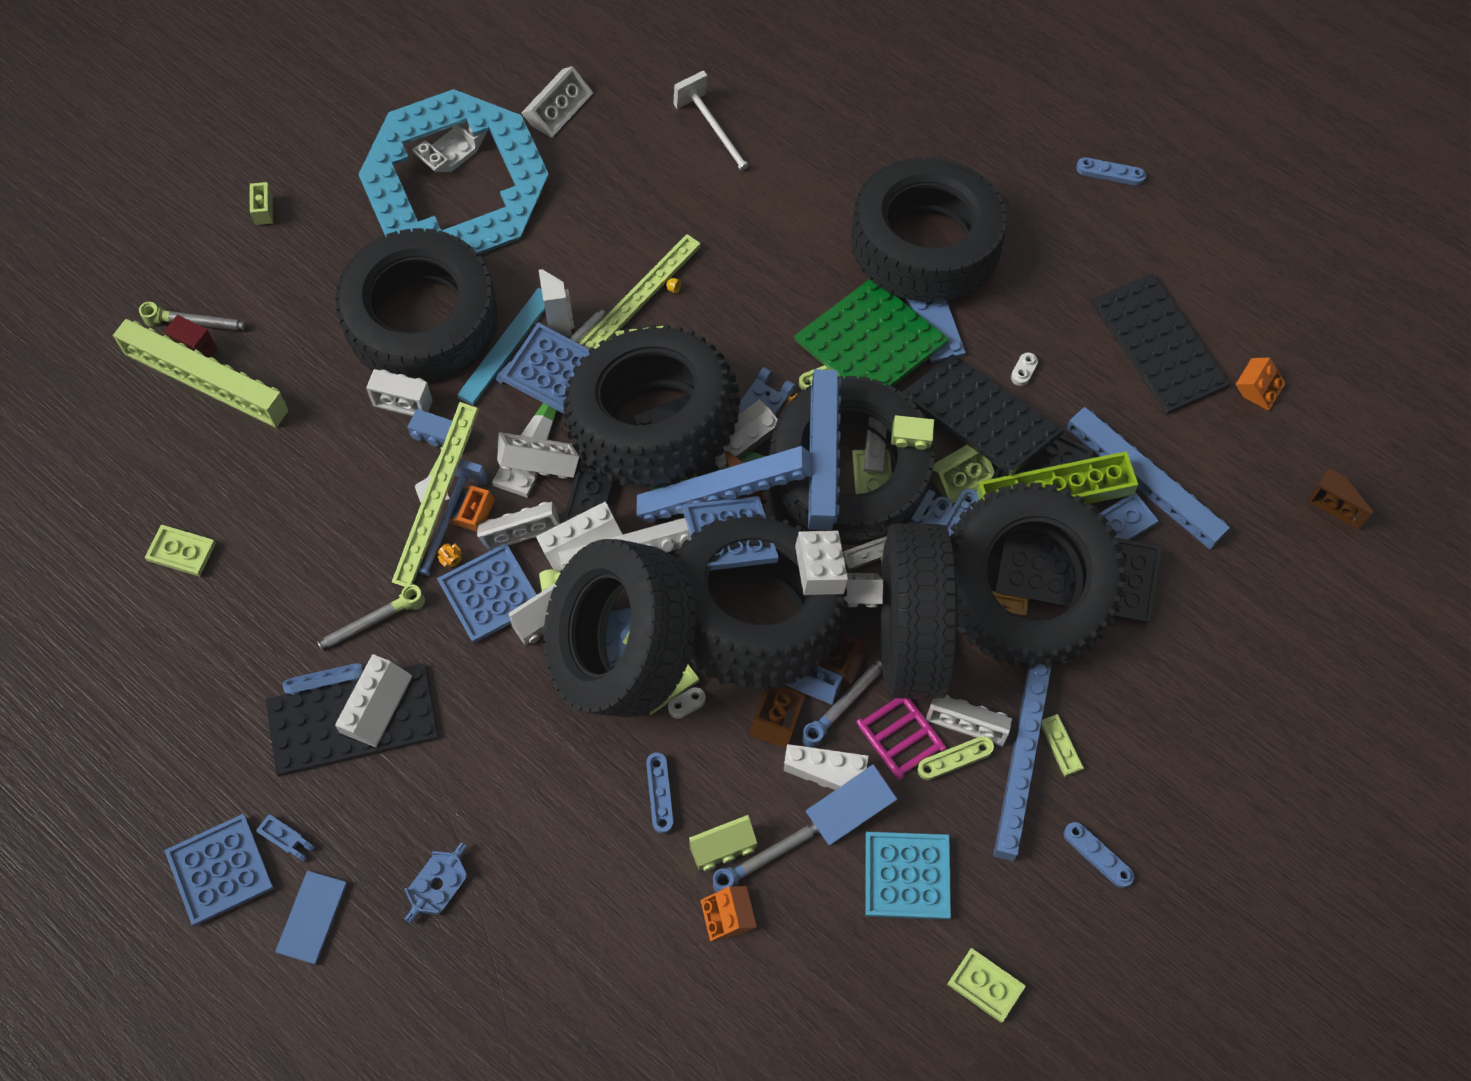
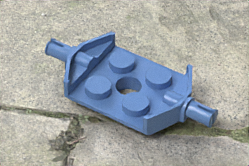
M461 842L452 853L433 851V856L408 889L405 888V892L412 905L411 911L404 918L407 922L412 924L417 915L422 913L440 915L468 877L461 863V856L468 848L465 844ZM437 879L442 880L443 886L439 890H434L432 883Z

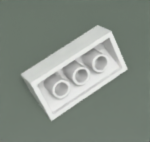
M571 66L562 69L521 114L532 127L549 137H553L593 92L574 67Z
M539 270L548 328L570 338L572 336L571 330L575 329L569 291L564 289V283L544 270Z
M760 399L738 415V423H735L734 427L735 433L729 436L731 439L729 445L723 447L725 451L728 450L739 460H741L743 455L746 456L749 450L753 451L772 437L778 420ZM725 453L716 456L715 465L718 469H726Z
M499 432L497 460L503 469L513 470L514 468L520 469L525 473L534 471L545 476L554 474L560 478H574L579 456L572 444Z
M605 501L536 536L552 568L561 572L562 568L558 552L623 534Z
M543 502L539 506L524 508L520 512L508 513L497 519H488L478 525L477 536L488 552L505 543L512 545L534 538L560 525L557 509L552 502Z
M555 584L508 613L514 631L525 646L529 643L537 642L540 636L544 634V629L547 628L544 626L545 616L548 615L546 610L549 600L552 601L550 596L553 587H557Z
M372 654L335 724L338 731L348 737L377 747L413 676L391 661Z
M946 695L944 698L932 699L926 720L975 738L981 736L988 737L992 740L993 744L1003 746L1010 731L1012 718H1009L1002 712L994 713L988 711L984 706L976 707L970 705L965 700H955Z

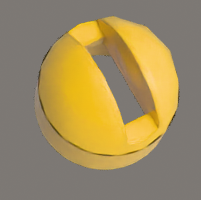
M671 278L666 283L667 289L673 293H678L682 284L681 280Z

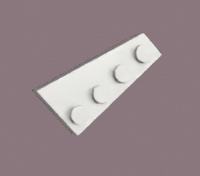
M787 744L784 771L805 780L816 782L825 788L829 787L836 790L867 769L868 756Z

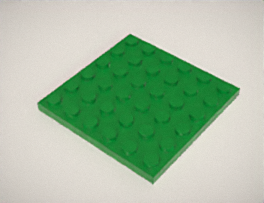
M870 279L794 336V340L829 370H838L837 377L843 376L844 379L845 376H857V379H859V376L870 378V381L875 379L884 382L883 385L888 384L892 387L949 342V338L893 293L891 294L883 290V287L880 288Z

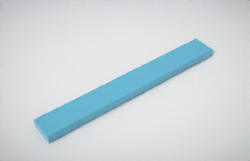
M538 288L457 394L458 398L473 406L544 313L545 306L542 289Z

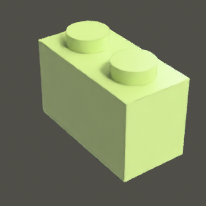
M268 182L250 184V214L255 225L273 223V195Z
M895 415L891 444L902 448L910 446L920 450L930 449L933 440L934 420Z

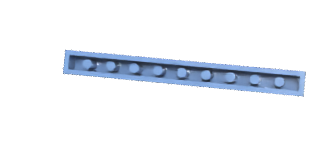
M1083 407L1070 419L1067 430L1088 448L1094 450V453L1099 457L1127 451L1138 482L1137 489L1208 549L1211 550L1225 536L1230 527L1227 526L1224 520L1215 516L1208 507L1203 506L1197 501L1194 495L1189 494L1178 482L1173 481L1165 471L1156 467L1136 447L1131 446L1120 434L1114 432L1107 423L1102 422L1096 417L1094 412Z
M800 446L637 495V516L645 522L652 523L661 518H670L672 515L679 513L683 514V504L732 500L741 495H750L755 491L767 490L776 485H785L787 482L802 480L812 475V454Z
M1035 663V668L1033 669L1028 667L993 857L1014 861L1018 855L1051 667L1045 668L1044 663Z

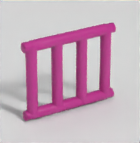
M895 698L865 719L860 718L856 721L861 731L898 780H902L904 774L919 765L923 759L932 756L939 750L942 752L947 749L944 742L911 699ZM904 703L910 713L877 735H874L868 726ZM916 719L922 729L889 751H886L880 742ZM928 735L934 745L901 767H898L892 758Z

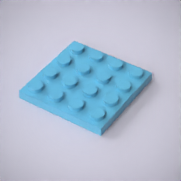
M866 832L865 917L950 920L949 835Z

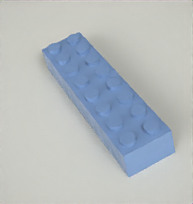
M814 369L812 378L810 414L812 475L809 476L808 529L832 530L833 524H837V516H839V504H837L839 486L837 485L840 476V468L838 467V461L840 460V449H838L840 431H838L840 425L839 407L841 395H839V389L841 388V378H837L838 370Z

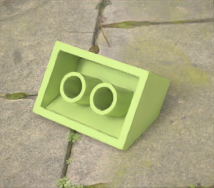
M965 445L936 462L933 466L931 478L933 484L943 497L950 499L953 504L957 501L963 490H977L978 482L990 480L995 472L991 461L970 446Z
M748 815L689 838L690 850L699 871L703 869L704 871H710L716 867V864L721 862L724 864L730 863L735 860L736 856L741 854L747 856L754 853V849H757V841Z

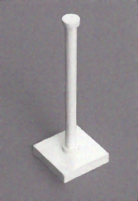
M703 70L675 84L674 106L678 109L694 101L738 163L740 171L745 170L749 164L742 159L700 99V97L706 95L707 74Z

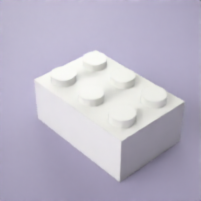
M374 369L366 387L374 407L411 416L414 415L416 409L428 412L433 401L428 384L423 379H413L403 374L396 375L386 370Z
M799 532L795 548L804 595L844 594L848 578L839 532Z
M847 573L848 581L845 587L847 588V596L843 597L848 603L847 607H857L858 604H866V607H877L878 604H882L883 579L878 573Z

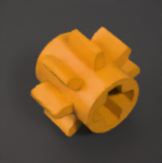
M447 543L438 551L439 562L444 567L447 565L454 567L462 559L460 556L462 554L461 549L456 544L451 546Z

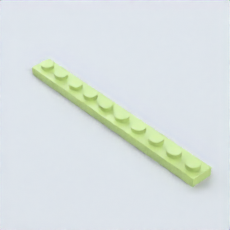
M686 234L579 344L590 350L591 348H598L600 341L604 340L606 342L610 340L611 335L615 334V331H619L701 247L700 243Z
M459 402L392 583L404 587L414 584L479 409Z

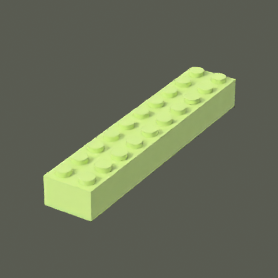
M125 319L113 334L125 355L277 428L288 412L286 402L283 400L278 389L274 387L269 388L262 381L253 380L243 372L238 373L229 365H221L214 358H207L197 350L192 351L183 343H176L166 335L161 336L151 328L146 329L137 321L132 322Z

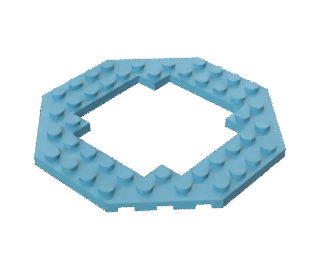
M454 89L388 112L359 172V178L385 237L387 238L388 233L395 231L400 234L399 230L410 229L412 232L413 228H424V231L426 228L437 230V232L441 231L435 216L417 221L393 165L409 160L403 144L467 122L473 136L490 130L515 186L500 191L506 207L442 231L465 241L479 255L520 240L526 224H528L533 213L535 204L542 193L543 186L549 177L522 115Z

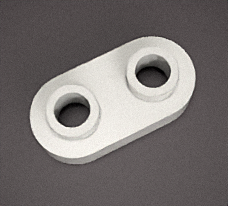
M1024 353L1019 358L1011 375V380L1015 385L1024 386L1029 382L1038 363V359L1034 354Z
M691 688L673 698L668 704L669 714L673 718L680 719L701 708L705 704L704 691L700 688ZM693 695H698L699 698H698V699H693L692 696H693ZM676 704H680L682 707L680 709H676L674 706Z

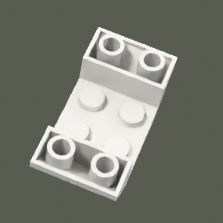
M464 122L453 126L451 131L432 145L424 140L413 148L412 152L435 172H452L477 152L487 131L473 136L468 123Z

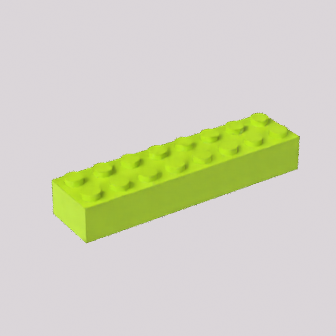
M1125 451L1014 474L1012 476L978 482L976 492L979 500L981 498L985 500L984 494L993 491L999 493L998 489L1002 486L1005 488L1010 485L1013 489V485L1017 483H1026L1027 487H1029L1031 482L1042 483V487H1045L1046 484L1056 485L1058 491H1061L1063 488L1072 491L1071 496H1082L1086 499L1085 504H1091L1134 495L1138 482L1128 453Z

